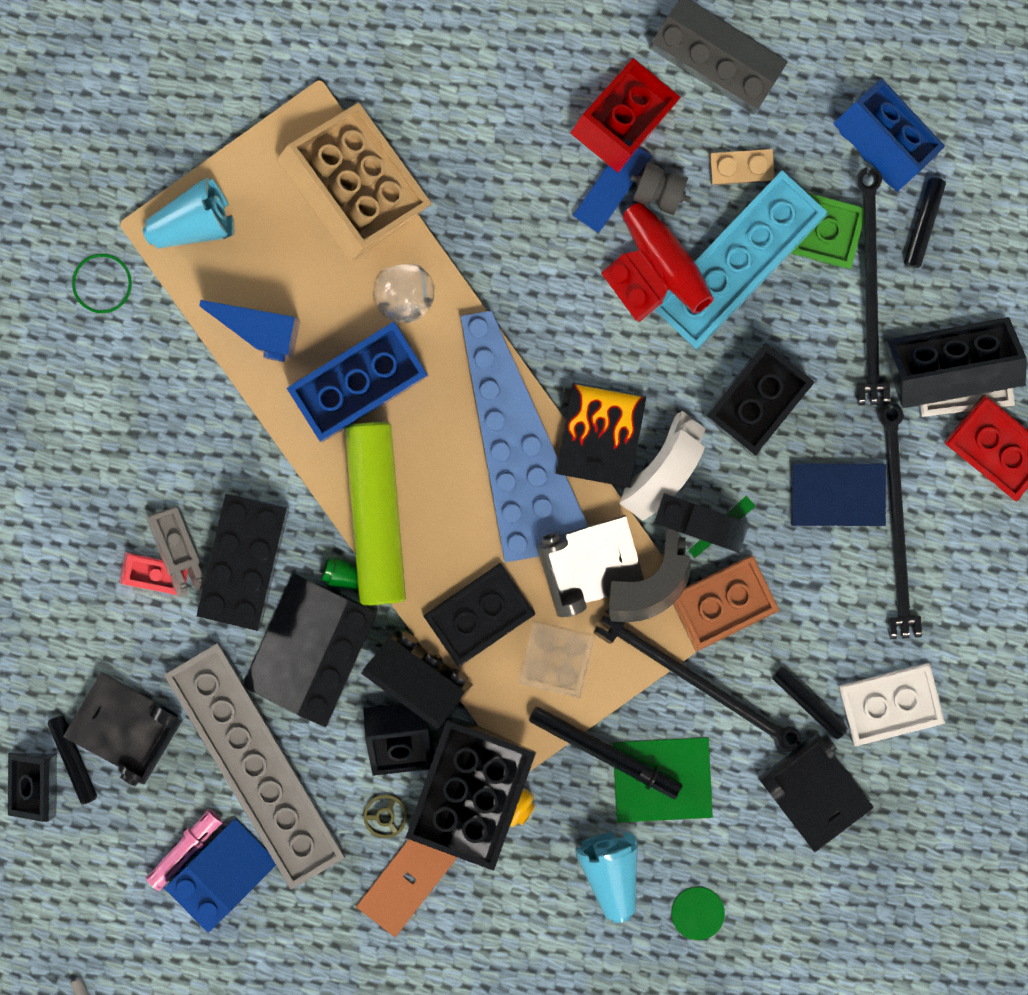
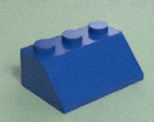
M882 78L833 123L838 128L840 134L851 142L865 161L881 173L885 183L890 185L896 192L917 175L945 147Z

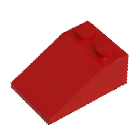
M632 58L582 114L570 134L619 173L681 97ZM626 139L633 143L630 147L624 143Z

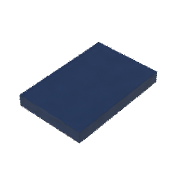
M791 464V526H886V464Z

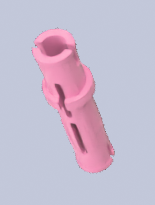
M208 809L192 828L186 829L184 837L145 877L153 888L160 891L193 853L206 845L205 841L223 823L219 815L213 810Z

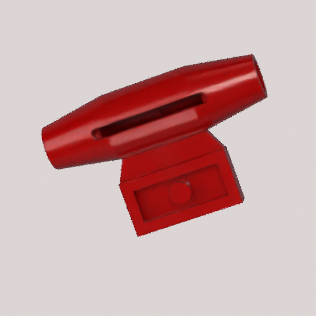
M636 203L624 212L622 218L638 250L622 254L601 274L634 319L641 322L663 303L668 290L693 313H699L706 309L713 302L714 297L697 264L670 228L644 204Z

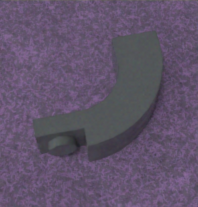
M667 528L664 559L654 575L638 582L611 581L609 601L611 621L637 622L655 617L667 610L680 597L687 585L691 570L690 556H685L686 537H681L680 532Z

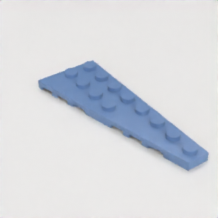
M492 311L461 316L504 561L506 563L539 557L536 546L541 542V538L544 535L550 533H559L560 535L587 527L588 524L566 476L556 474L557 455Z

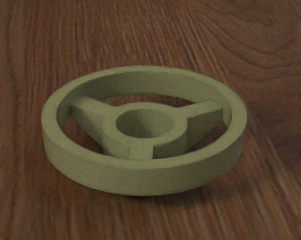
M388 794L378 795L367 804L364 810V823L373 835L380 838H391L399 834L405 827L407 811L402 801L397 797ZM381 798L391 799L388 807L380 808L376 814L367 815V811L374 801ZM395 802L399 803L404 813L403 823L398 830L393 824L395 814L392 808ZM387 811L391 814V820L382 822L379 814ZM368 820H376L383 827L388 826L393 833L379 834L370 827Z

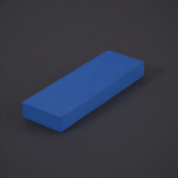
M628 139L624 141L629 147L633 144ZM639 148L619 173L608 165L573 217L599 234L634 184L633 181H630L632 175L638 177L652 156Z

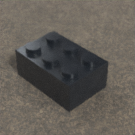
M764 343L714 403L704 418L751 456H756L815 382L769 344Z

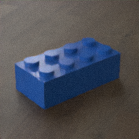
M393 321L287 387V390L318 440L323 443L344 430L346 426L357 422L429 376Z

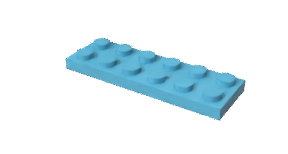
M782 170L695 261L714 297L713 302L703 311L693 313L668 290L663 303L655 311L698 351L828 215V212Z

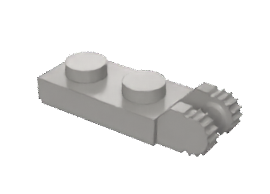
M175 506L148 515L146 517L147 523L167 573L171 575V581L176 594L179 597L188 594L186 583L181 574V571L189 569V576L194 588L197 591L203 590L205 581L198 565L200 562L178 507Z

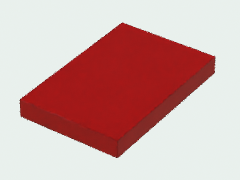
M983 395L944 441V444L1017 502L1028 489V430L986 395Z

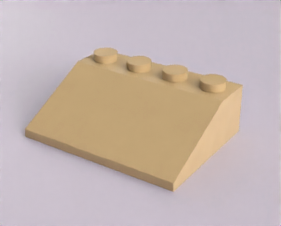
M359 102L288 144L277 158L279 164L349 261L374 247L432 205Z

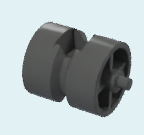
M647 162L642 175L639 174L638 177L632 175L630 181L635 182V186H637L633 200L644 205L651 204L655 200L661 211L674 216L679 203L683 201L689 203L691 197L685 195L686 191H684L688 177L676 172L665 177L660 166Z

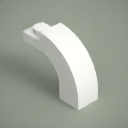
M683 411L675 415L662 449L642 472L632 477L630 488L625 487L619 504L642 521L655 514L663 493L675 496L697 466L705 449V446L701 444V440L706 428Z

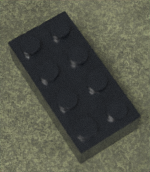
M225 494L197 617L256 631L261 629L290 508L233 494Z

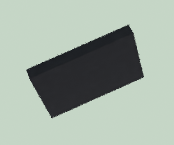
M499 563L424 614L423 617L456 665L460 667L533 617L535 612L505 568Z

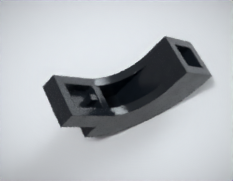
M663 493L653 522L654 524L737 553L741 551L750 525L742 520Z

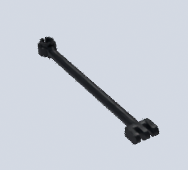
M865 167L857 173L856 184L862 190L867 383H857L858 405H865V393H870V405H877L878 392H882V403L885 405L887 403L890 404V383H880L876 238V190L881 186L882 175L876 168L870 167L868 174L873 177V182L870 186H867L863 183V176L867 174L868 170Z
M888 403L883 405L878 411V420L884 426L886 436L898 617L888 618L890 640L897 639L898 626H901L902 639L909 638V626H914L913 633L915 638L922 637L921 616H910L898 442V425L902 422L904 414L902 408L895 403H891L892 410L897 413L894 421H889L886 417L887 411L891 409Z
M608 606V608H607L606 611H605L608 615H609V606ZM602 616L600 619V624L609 630L607 632L603 628L596 626L593 633L599 638L611 644L616 637H619L769 734L780 751L790 752L798 748L797 745L801 743V735L796 728L790 726L783 728L780 725H776L623 626L625 622H613L606 616ZM787 733L793 735V744H789L786 741Z

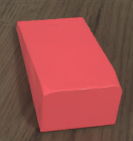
M125 552L119 579L121 584L177 595L175 588L172 586L171 575H168L163 560ZM188 569L181 571L185 583Z

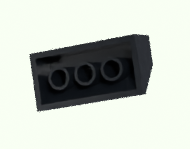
M1009 317L887 340L894 386L902 409L1026 386L1027 358Z

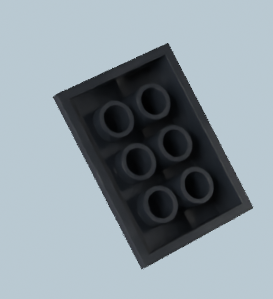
M293 573L244 683L245 688L298 716L326 728L377 616L378 610L362 605L358 601Z
M451 716L446 721L405 838L494 871L536 751L481 726Z

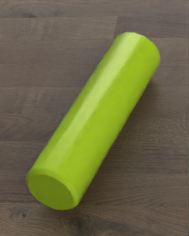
M388 421L350 424L345 427L359 602L362 605L404 602L406 591L392 427Z

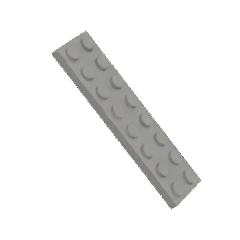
M220 643L215 644L164 674L289 888H295L344 859L343 851Z

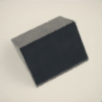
M8 753V816L41 822L50 821L56 816L57 754Z

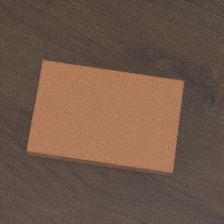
M753 555L686 586L680 597L673 604L695 652L780 611Z

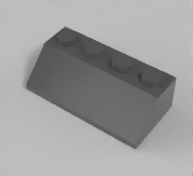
M691 0L678 1L649 48L754 115L788 62Z

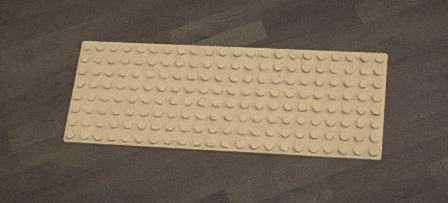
M318 80L121 221L120 227L354 553L355 544L345 429L323 443L320 442L288 392L287 387L393 321L396 323L429 377L353 423L388 421L392 427L406 599L404 602L392 603L391 605L421 647L425 650L436 652L442 657L443 663L451 669L456 668L462 671L468 677V681L473 686L462 700V704L477 725L536 751L530 769L532 771L569 744L530 723L529 716L535 707H539L586 732L670 672V670L619 637H616L614 642L609 644L593 633L596 626L603 628L607 632L609 630L600 624L599 621L602 616L610 619V615L605 612L609 606L610 596L586 603V610L580 614L571 617H558L540 557L505 563L461 316L486 312L487 310L419 215L371 249L349 261L277 161V158L288 144L344 111L324 82ZM202 179H213L218 184L229 206L224 207L226 216H233L235 227L233 236L226 239L159 249L153 244H148L143 234V227H146V219ZM200 300L297 318L300 324L294 357H286L285 362L264 358V352L254 348L199 306ZM501 331L559 459L566 420ZM566 476L588 526L626 515L643 578L645 580L654 575L660 568L664 557L633 513L619 504L621 497L613 485ZM501 563L535 612V615L458 667L423 615ZM673 605L655 617L637 622H625L623 625L680 663L696 653Z

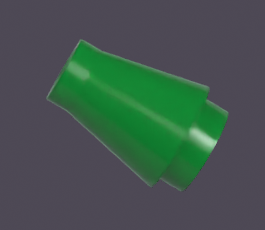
M338 556L336 559L328 557L321 580L327 582V586L358 589L357 568Z

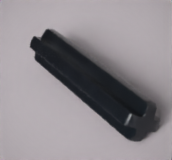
M930 178L926 187L904 260V264L912 268H920L924 259L946 186V181L940 178Z
M781 667L773 674L772 679L835 739H840L848 730L847 726L786 668Z
M59 715L50 719L47 723L80 803L83 805L94 801L97 798V794L77 746L63 737L68 728L65 717Z

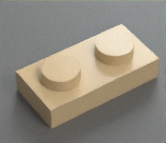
M773 149L710 153L712 185L771 182L775 178Z

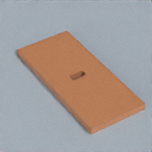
M408 839L356 908L392 936L396 937L457 857ZM406 872L416 879L413 884L403 877Z

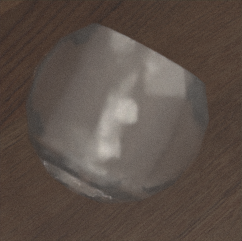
M403 264L391 266L380 271L373 285V299L376 308L387 319L396 323H411L428 313L434 301L435 286L431 276L420 265Z

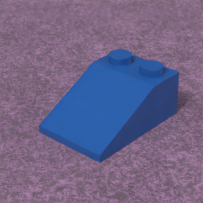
M200 300L199 306L254 348L264 352V358L285 362L286 357H294L300 324L297 318Z
M235 818L164 889L209 933L276 864L268 850Z

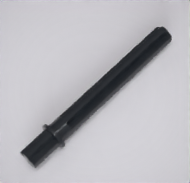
M535 707L529 716L530 723L635 778L637 781L645 784L647 790L652 787L674 800L677 798L683 785L659 772V767L653 768L539 707Z

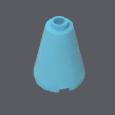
M205 178L146 219V227H143V234L148 244H153L158 249L226 239L234 235V220L232 215L226 216L224 207L229 206L221 188L213 179Z
M609 832L585 839L581 842V849L575 848L576 857L605 918L612 920L614 923L628 921L636 909L638 843L635 835L623 832V837L614 838V833Z

